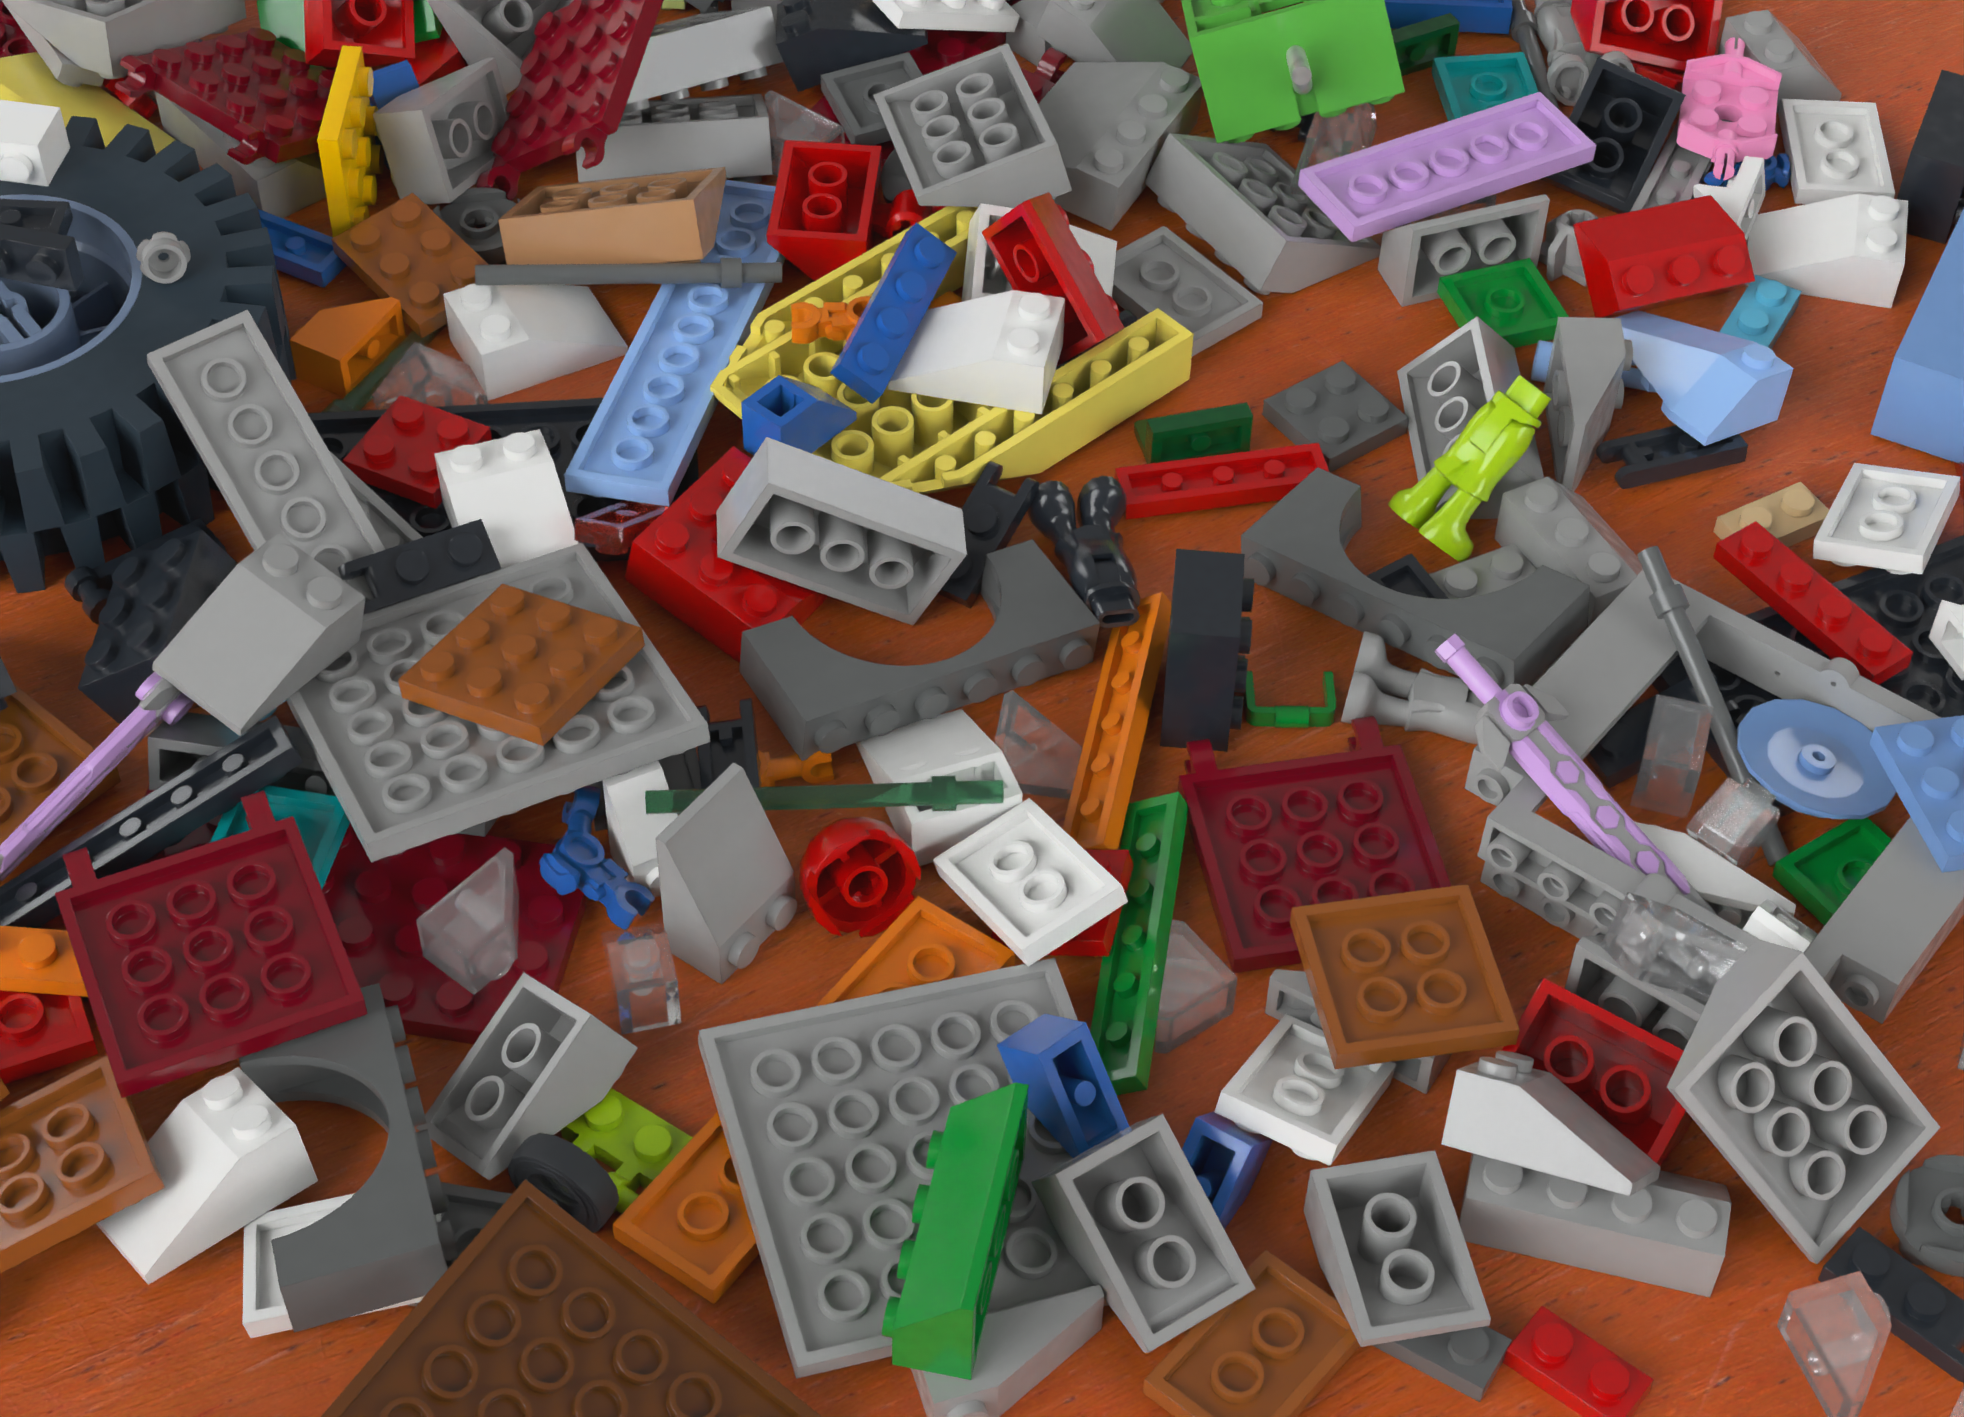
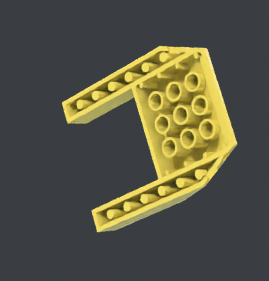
M946 206L918 222L919 225L957 252L932 301L949 290L953 292L963 286L969 222L978 207ZM909 227L758 313L750 325V335L742 346H736L729 357L728 367L720 370L710 385V391L714 393L716 399L742 419L741 402L778 375L816 386L856 411L857 420L812 454L924 495L976 485L990 461L1003 466L999 481L1042 473L1190 379L1194 334L1159 308L1155 309L1055 370L1042 414L888 390V385L883 395L872 404L830 374L846 344V340L833 341V339L819 337L814 342L807 344L792 342L791 304L807 302L818 308H823V302H845L849 304L855 298L872 296L904 235L911 228Z

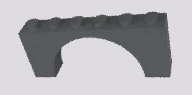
M1318 467L1240 536L1241 554H1245L1244 577L1254 578V583L1338 620L1346 626L1353 627L1361 632L1367 631L1378 634L1384 638L1386 644L1458 676L1447 662L1444 663L1435 653V650L1456 633L1464 642V647L1502 690L1510 684L1531 685L1588 627L1590 585L1544 565L1540 566L1523 580L1509 587L1484 595L1456 599H1436L1408 595L1384 587L1371 580L1353 565L1345 553L1349 541L1362 527L1361 486Z
M1032 539L986 554L980 594L992 613L994 625L977 644L959 655L935 663L911 666L885 665L863 661L845 655L821 643L810 635L793 616L742 632L739 672L801 761L818 751L832 753L850 744L874 736L885 735L900 727L924 719H932L950 710L971 703H979L1000 693L1021 686H1029L1047 677L1068 670H1076L1092 663L1100 622Z
M379 983L360 988L368 1014L239 1058L242 1071L274 1103L307 1100L343 1105L364 1113L374 1119L388 1132L386 1148L379 1164L365 1184L350 1199L311 1225L271 1240L279 1288L294 1333L425 1296L447 1271V1261L459 1257L450 1220L437 1222L436 1219L437 1214L448 1212L439 1174L426 1176L425 1172L427 1169L437 1167L428 1129L418 1132L415 1130V1126L427 1122L418 1087L405 1088V1084L417 1080L408 1045L400 1047L395 1045L397 1042L407 1040L398 1004L389 1007L385 1006Z

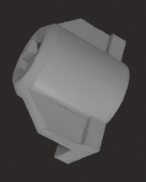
M1575 209L1567 211L1547 223L1546 241L1541 244L1538 261L1547 265L1546 276L1549 281L1565 275L1587 287L1573 225L1583 221L1598 219L1597 216L1586 210Z

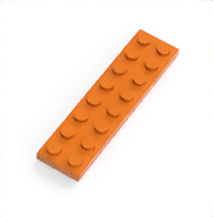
M917 896L816 1006L1015 966V953L979 930L922 897ZM718 1111L612 1224L616 1240L713 1304L719 1300L759 1255Z

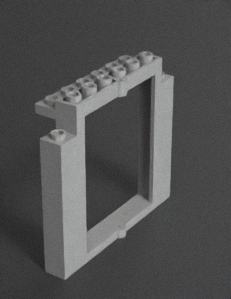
M1643 570L1532 686L1554 696L1568 711L1569 716L1566 719L1548 721V723L1581 760L1588 755L1679 654L1665 620L1658 619L1649 599L1653 592ZM1672 578L1674 584H1681L1690 606L1686 609V613L1706 659L1781 699H1804L1835 708L1864 724L1872 733L1874 728L1878 726L1941 718L1860 676L1857 667L1851 661L1841 657L1829 660ZM1479 745L1474 748L1464 788L1484 801L1497 806L1487 817L1477 856L1485 861L1480 882L1579 939L1582 936L1605 935L1622 946L1636 950L1643 958L1675 976L1689 980L1695 987L1711 995L1715 984L1758 938L1678 894L1674 884L1665 876L1656 873L1646 876L1536 814L1535 812L1549 797L1512 757L1509 751L1504 768L1498 773L1481 755ZM1910 817L1803 954L1842 1002L1883 1024L1964 915V870L1942 873Z

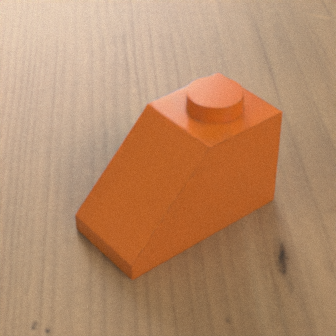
M388 297L319 310L304 326L297 329L289 340L297 378L348 398L406 339L400 300Z

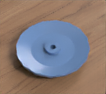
M1774 699L1752 707L1738 726L1737 750L1748 772L1777 801L1797 812L1818 818L1864 819L1885 810L1897 793L1869 744L1872 732L1861 722L1835 708L1804 699Z

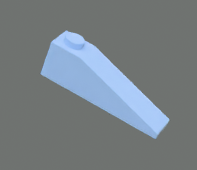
M1639 310L1615 317L1621 318L1624 340L1632 341V365L1637 366L1642 373L1640 380L1642 386L1647 392L1656 391L1663 400L1661 410L1666 417L1704 446L1778 420L1794 368L1778 358L1770 348L1754 341Z

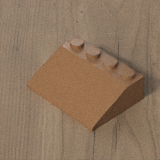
M725 167L538 186L498 219L506 264L701 263L700 259H704L714 248L727 177Z

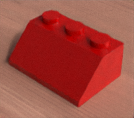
M304 0L306 65L336 68L342 46H362L365 67L395 64L405 60L410 62L415 59L413 0Z
M1572 0L1570 13L1585 52L1604 55L1611 51H1620L1629 57L1632 62L1684 73L1687 60L1715 55L1723 0Z
M785 140L766 234L767 243L812 280H818L873 248L876 233L873 227L876 205L880 204L882 196V146Z
M1050 192L1022 202L982 231L1013 290L1065 298L1063 347L1057 366L1124 329L1115 301L1103 290L1094 273V264L1090 256L1078 245L1069 228L1067 214L1060 205L1055 203Z
M1711 195L1583 221L1573 225L1595 318H1612L1637 310L1645 311L1729 293L1755 282L1744 232Z
M1543 978L1517 1023L1520 1029L1517 1043L1504 1046L1501 1051L1514 1052L1533 1058L1532 1068L1552 1073L1660 1166L1682 1140L1693 1121L1692 1117L1667 1088L1684 1050Z

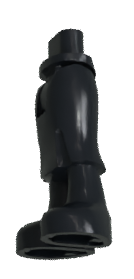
M1111 476L1096 477L1086 483L1078 496L1076 515L1080 527L1077 528L1075 503L1069 487L1061 481L1050 480L1039 484V490L1027 510L1028 516L1037 530L1054 544V552L1059 561L1066 566L1072 589L1100 622V627L1111 628L1133 625L1140 617L1137 609L1140 604L1137 577L1129 558L1123 550V537L1120 533L1115 532V526L1126 510V494L1122 485Z

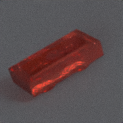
M624 500L575 519L574 540L595 544V550L599 553L611 555L625 554L628 552L629 547L632 546L633 540L656 520L668 506Z

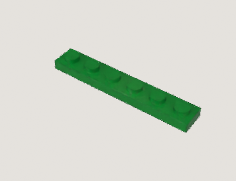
M1179 791L1129 803L1126 812L1120 850H1129L1134 866L1126 892L1128 902L1122 907L1110 955L1102 956L1090 1030L1117 1096L1144 1091L1148 1088L1188 816L1187 802Z

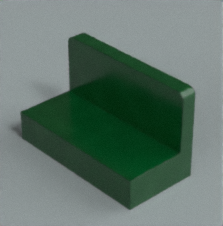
M1451 13L1391 31L1401 76L1431 68L1433 58L1455 56L1460 22Z
M1247 402L1138 420L1134 423V433L1147 464L1247 452L1250 450L1253 415Z

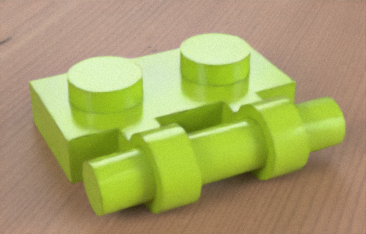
M613 1088L609 1090L601 1102L561 1129L563 1138L582 1149L594 1159L597 1158L616 1170V1172L611 1171L608 1174L616 1185L619 1195V1202L613 1213L617 1211L620 1214L639 1196L635 1192L639 1186L646 1189L693 1138Z

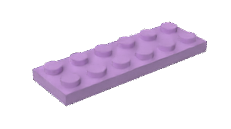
M1537 92L1301 169L1298 186L1351 242H1355L1593 161L1597 145L1541 92Z

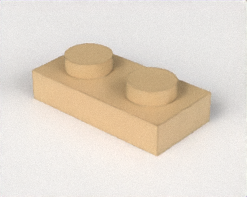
M1798 482L1718 516L1713 532L1723 540L1757 521L1785 546L1789 547L1817 535L1829 509L1802 482Z

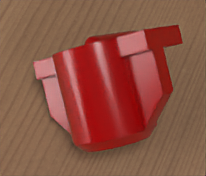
M912 189L904 190L895 196L892 203L876 205L873 221L874 231L880 234V238L890 239L946 206H921L918 204Z

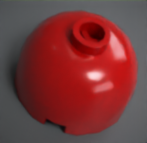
M867 817L843 818L823 827L810 840L800 862L799 885L810 912L816 921L831 934L842 936L840 931L850 933L860 930L859 936L861 938L870 937L888 929L916 899L912 891L916 885V876L921 880V868L914 851L907 841L885 822Z

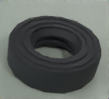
M538 1133L529 1136L516 1150L508 1166L511 1182L516 1189L526 1179L548 1198L557 1201L558 1206L592 1233L598 1232L605 1225L619 1202L616 1185L599 1163L573 1143L555 1135Z

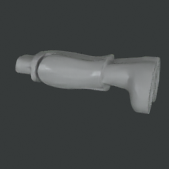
M1534 0L1536 5L1534 16L1538 25V36L1548 52L1547 84L1550 92L1555 95L1558 101L1567 106L1575 107L1598 57L1635 73L1629 57L1623 52L1611 51L1604 55L1585 52L1570 13L1572 0Z
M1364 631L1341 722L1351 724L1352 719L1374 716L1379 725L1402 726L1405 732L1429 731L1478 745L1474 725L1477 723V712L1484 704L1461 678L1434 674L1423 668L1417 673L1392 665L1387 660L1384 638L1378 634Z

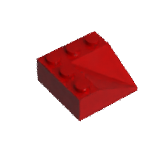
M733 446L633 540L624 579L740 663L743 631L793 616L802 625L829 596L717 557L716 511L751 461L750 457Z

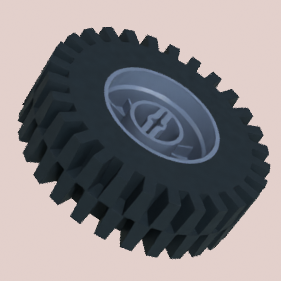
M71 116L65 128L70 149L48 187L0 180V199L69 202L73 220L67 236L75 238L85 277L76 292L0 278V561H5L17 593L45 590V556L69 551L75 568L88 566L94 569L105 563L102 541L120 535L129 548L133 550L162 536L159 514L163 512L181 525L190 523L198 518H201L206 525L215 520L210 488L219 492L220 490L147 363L148 353L248 310L290 384L291 380H296V371L289 341L290 335L272 244L267 227L262 228L257 205L248 192L236 195L232 175L218 163L200 171L195 149L178 140L173 141L156 154L149 130L126 124L105 148L96 118ZM157 232L173 233L178 241H184L190 249L191 258L187 263L184 275L172 283L162 284L146 277L140 270L141 261H138L136 257L139 244L145 239H152L153 234ZM160 253L158 258L160 260H166L168 258V254Z

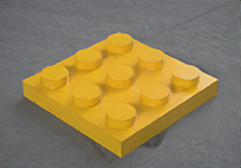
M342 46L317 138L333 238L369 218L368 205H375L377 197L375 175L382 174L384 170L383 145H376L375 140L377 132L373 114L378 111L377 106H370L369 99L373 93V70L371 67H365L362 46Z

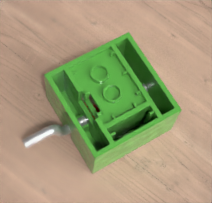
M1181 0L1189 40L1217 144L1225 141L1229 143L1244 142L1253 137L1254 133L1272 128L1275 130L1291 129L1301 122V116L1319 112L1321 117H1335L1344 113L1349 107L1363 103L1372 105L1382 104L1390 101L1396 94L1405 92L1384 0Z

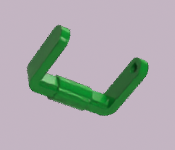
M1247 671L1246 689L1243 694L1245 718L1250 725L1274 728L1327 727L1334 723L1336 697L1332 671L1323 672L1325 707H1257L1255 705L1253 672Z

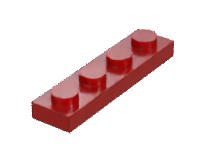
M1319 443L1119 467L1115 468L1114 478L1120 482L1126 494L1124 517L1125 520L1281 500L1317 467L1327 472L1330 471Z
M1757 521L1717 542L1713 558L1831 659L1841 657L1851 661L1857 667L1860 676L1877 685L1908 668L1913 651Z

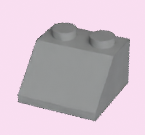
M1769 10L1752 11L1746 14L1726 17L1717 55L1725 54V43L1735 37L1734 49H1736L1738 38L1745 42L1744 57H1748L1782 73L1778 89L1776 113L1779 112L1782 99L1840 101L1842 93L1800 39Z

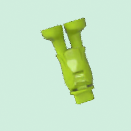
M1518 375L1505 393L1498 390L1492 399L1473 415L1451 448L1433 462L1435 466L1415 486L1398 491L1388 502L1389 507L1407 523L1419 529V533L1459 562L1466 561L1472 554L1474 547L1472 540L1465 530L1468 520L1482 501L1488 502L1496 484L1526 452L1535 433V429L1531 425L1536 428L1541 426L1542 422L1537 418L1552 399L1524 377ZM1453 484L1458 489L1436 512L1439 501Z

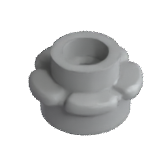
M157 232L153 234L152 239H145L139 244L136 257L138 261H141L140 270L146 277L155 282L167 284L177 281L184 275L191 254L188 245L184 241H178L173 233ZM160 253L168 254L166 260H160L158 256Z

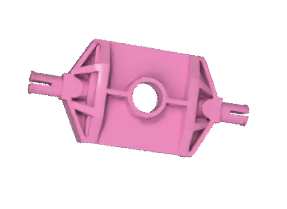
M1735 37L1726 41L1725 54L1687 60L1681 93L1686 96L1680 106L1676 142L1682 148L1710 158L1711 162L1715 163L1713 175L1719 180L1723 168V180L1731 179L1735 172L1734 165L1736 162H1743L1745 156L1764 159L1772 157L1778 134H1775L1778 89L1782 73L1748 57H1744L1745 42L1738 38L1736 49H1734Z

